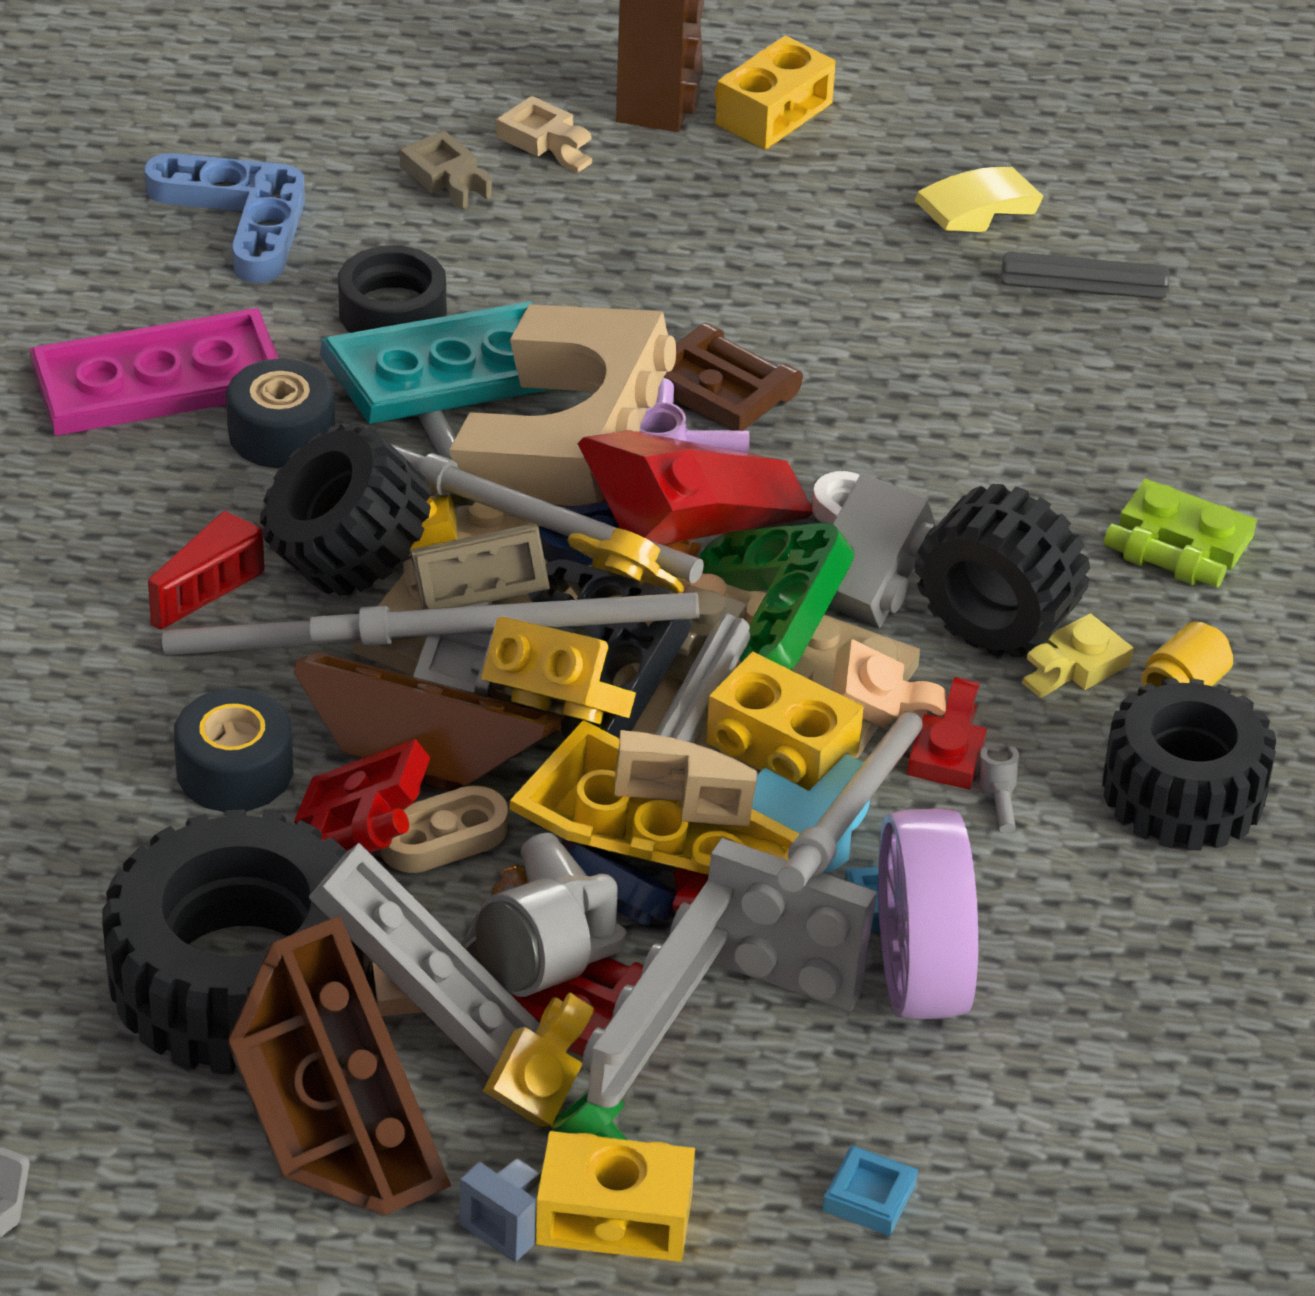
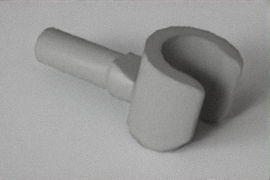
M1009 746L1008 760L1001 762L989 758L987 747H983L980 753L979 785L986 792L992 793L995 800L1000 832H1014L1016 827L1011 802V791L1014 790L1017 784L1019 752L1015 747Z

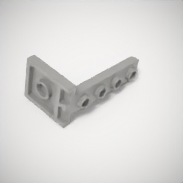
M722 838L711 853L708 881L692 904L686 902L681 904L674 917L670 936L664 945L655 943L652 946L643 966L642 977L635 986L627 984L623 988L617 999L613 1018L607 1028L597 1027L590 1036L582 1061L583 1068L590 1070L587 1102L609 1108L616 1106L621 1101L712 963L851 1012L862 991L877 891L822 873L811 877L799 892H787L781 888L777 877L779 871L788 860Z

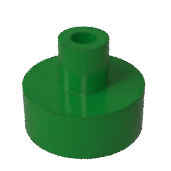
M587 1090L575 1099L551 1125L555 1132L572 1134L590 1133L599 1137L627 1140L612 1122L624 1107L625 1102L621 1099L614 1107H601L587 1102Z

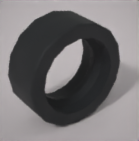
M384 245L362 250L346 260L338 273L339 320L349 333L447 316L446 271L435 257L420 249L403 245ZM387 287H401L414 290L420 294L416 298L402 302H383L365 296L370 291Z

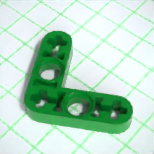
M817 523L731 531L713 539L701 552L699 559H702L704 563L703 574L719 576L726 584L748 592L768 590L749 623L750 640L739 658L741 662L752 651L789 670H792L799 662L855 556L854 548L834 524Z

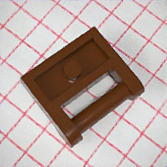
M703 323L676 343L674 367L672 371L666 372L664 378L669 379L674 385L673 400L729 430L744 431L779 401L788 402L800 390L803 373L788 364L783 363L777 366L724 338V332L709 323Z

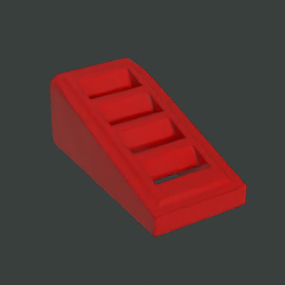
M225 510L215 517L148 579L151 625L162 630L259 576L265 569L264 540L261 528Z

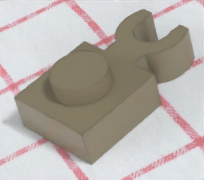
M445 130L400 149V167L431 194L447 189L450 202L457 208H468V191L477 192L485 199L492 197V179L490 174L481 168H477V156Z

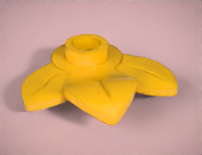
M615 528L609 540L600 541L580 533H571L567 539L572 548L593 559L592 567L660 586L674 594L683 593L684 591L682 583L676 577L660 569V566L656 563L660 548L635 533Z

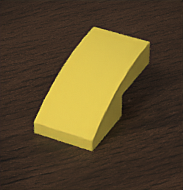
M992 167L960 173L933 183L918 191L914 201L945 231L983 232L988 229L995 213L1027 215L1036 213L1043 195L1013 167Z

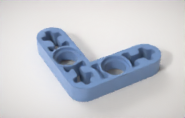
M177 153L157 155L146 163V193L156 202L243 211L232 243L233 271L237 277L252 283H264L272 281L281 275L285 268L305 203L304 175L299 169L291 165ZM219 182L236 183V185L219 187L214 184ZM277 190H281L280 198L272 197V195L277 193ZM265 220L279 221L281 224L263 226L257 223ZM258 247L266 248V251H263L260 257H256Z

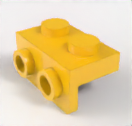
M503 616L496 620L481 679L512 688L513 693L510 701L549 711L552 699L565 702L563 715L601 724L604 712L629 718L636 695L635 692L599 681L608 649L607 642Z

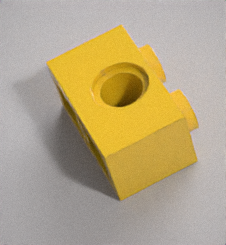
M549 1131L537 1196L536 1245L682 1262L693 1190L695 1148L674 1146L659 1141L640 1142L599 1137L590 1133L572 1134Z

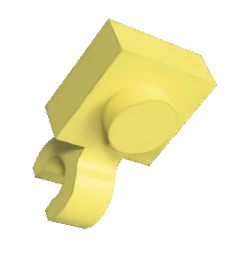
M1090 613L1055 631L1048 641L1036 646L1027 654V660L1038 669L1025 676L1022 684L1039 698L1046 696L1071 680L1082 689L1087 690L1131 665L1134 647Z

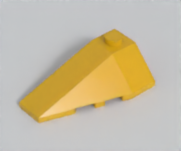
M585 720L575 728L510 800V810L565 840L709 875L711 853L722 838L789 860V848L799 835V833L754 809L751 812L749 826L681 821L682 801L614 796L619 738Z

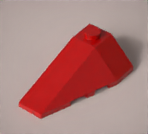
M632 430L586 436L577 443L620 529L630 531L662 545L724 534L731 531L801 520L813 514L812 506L786 460Z

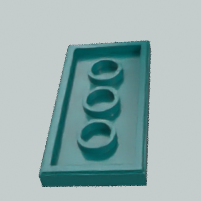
M530 301L322 338L321 358L369 424L552 390L522 388L518 377L510 338L529 304H532Z

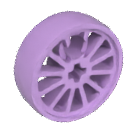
M942 808L907 809L889 813L883 820L879 842L878 916L882 963L892 1010L897 1017L913 1020L952 1018L967 1014L973 1004L977 981L978 912L973 860L963 818L958 811Z

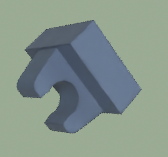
M516 1159L498 1173L479 1161L460 1179V1225L514 1262H517L535 1244L537 1195L531 1192V1190L540 1183L542 1173L520 1159Z

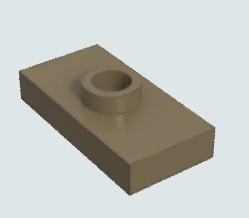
M535 523L410 550L422 610L463 607L550 589L539 529Z

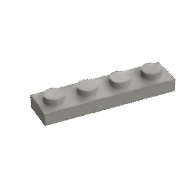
M360 843L340 858L310 894L309 898L330 919L341 916L349 938L489 1077L515 1029L526 1027L534 1033L536 1032L540 1023Z

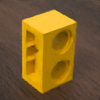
M786 35L733 71L726 73L717 81L715 90V124L766 150L832 104L836 60Z
M752 651L709 695L706 743L718 748L726 755L736 757L761 771L767 768L810 791L846 754L855 757L859 753L863 705Z

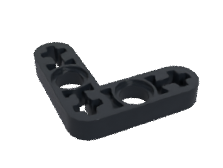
M557 559L545 564L550 589L528 593V596L532 603L575 600L571 594L564 593L569 587L578 596L577 600L609 598L614 595L628 597L674 593L660 586L570 560ZM691 619L653 621L649 626L646 622L603 624L610 638L607 641L608 649L599 681L613 685L615 675L627 664L640 663V668L633 680L627 684L616 686L636 693L630 717L626 718L604 712L601 724L589 723L619 739L621 730L632 731L687 638L691 628ZM564 715L561 723V733L566 739L583 720Z

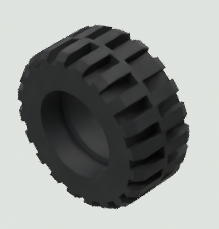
M225 810L226 817L208 819L207 814L188 818L185 822L186 827L176 831L171 826L165 828L150 839L151 847L147 849L140 845L123 863V871L120 870L112 878L106 892L107 903L102 908V927L108 985L111 1000L117 1004L118 1016L127 1029L135 1034L139 1032V1041L159 1055L168 1050L171 1052V1060L194 1070L197 1064L200 1063L210 1065L211 1072L233 1075L234 1068H237L226 1041L268 950L249 955L224 956L198 950L189 944L205 934L227 927L256 926L290 936L330 919L309 896L347 851L331 837L322 841V832L316 827L301 820L295 826L286 823V817L283 814L267 811L263 812L262 817L246 816L245 810ZM350 939L371 988L373 961Z

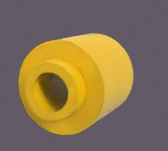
M1198 621L1187 623L1148 658L1146 669L1141 676L1142 686L1150 683L1159 687L1162 685V680L1174 678L1179 683H1189L1190 678L1204 680L1205 685L1213 686L1230 671L1233 665V654L1228 639L1219 629Z

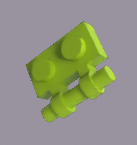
M1145 478L1121 512L1119 525L1112 523L1107 529L1103 545L1124 553L1123 559L1130 563L1143 566L1145 562L1175 572L1174 578L1184 583L1194 585L1197 580L1219 588L1224 579L1226 569L1230 571L1233 569L1253 538L1257 519L1234 511L1226 506L1209 502L1176 490L1171 486Z

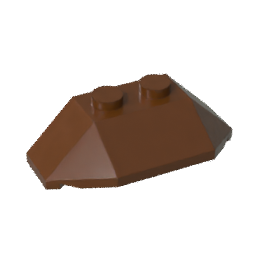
M321 651L296 660L294 669L295 676L342 752L365 758L416 739L431 757L423 781L428 785L441 789L456 790L462 788L463 785L470 784L561 727L563 718L561 714L386 670Z
M336 916L271 943L226 1042L282 1178L382 1216L451 1187L341 916Z

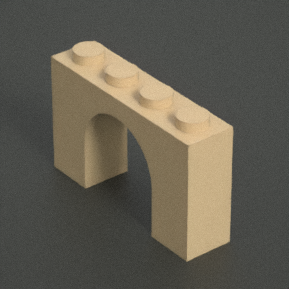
M529 304L510 338L521 387L584 391L593 393V395L570 409L548 415L523 416L470 412L449 449L451 460L457 462L460 470L554 505L579 506L602 502L604 495L577 443L586 436L626 430L640 431V424L648 408H653L657 401L658 388L666 372L672 371L676 360L675 339L667 334L663 311Z

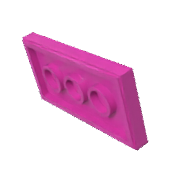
M259 308L29 348L31 364L55 436L226 405L227 388L231 379L238 372L256 362L278 358Z

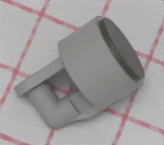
M597 874L594 876L564 875L554 880L541 878L488 897L480 907L475 930L478 953L485 969L510 994L524 997L572 980L583 973L587 964L621 952L625 947L626 931L621 925L616 923L618 892L616 881L607 874Z

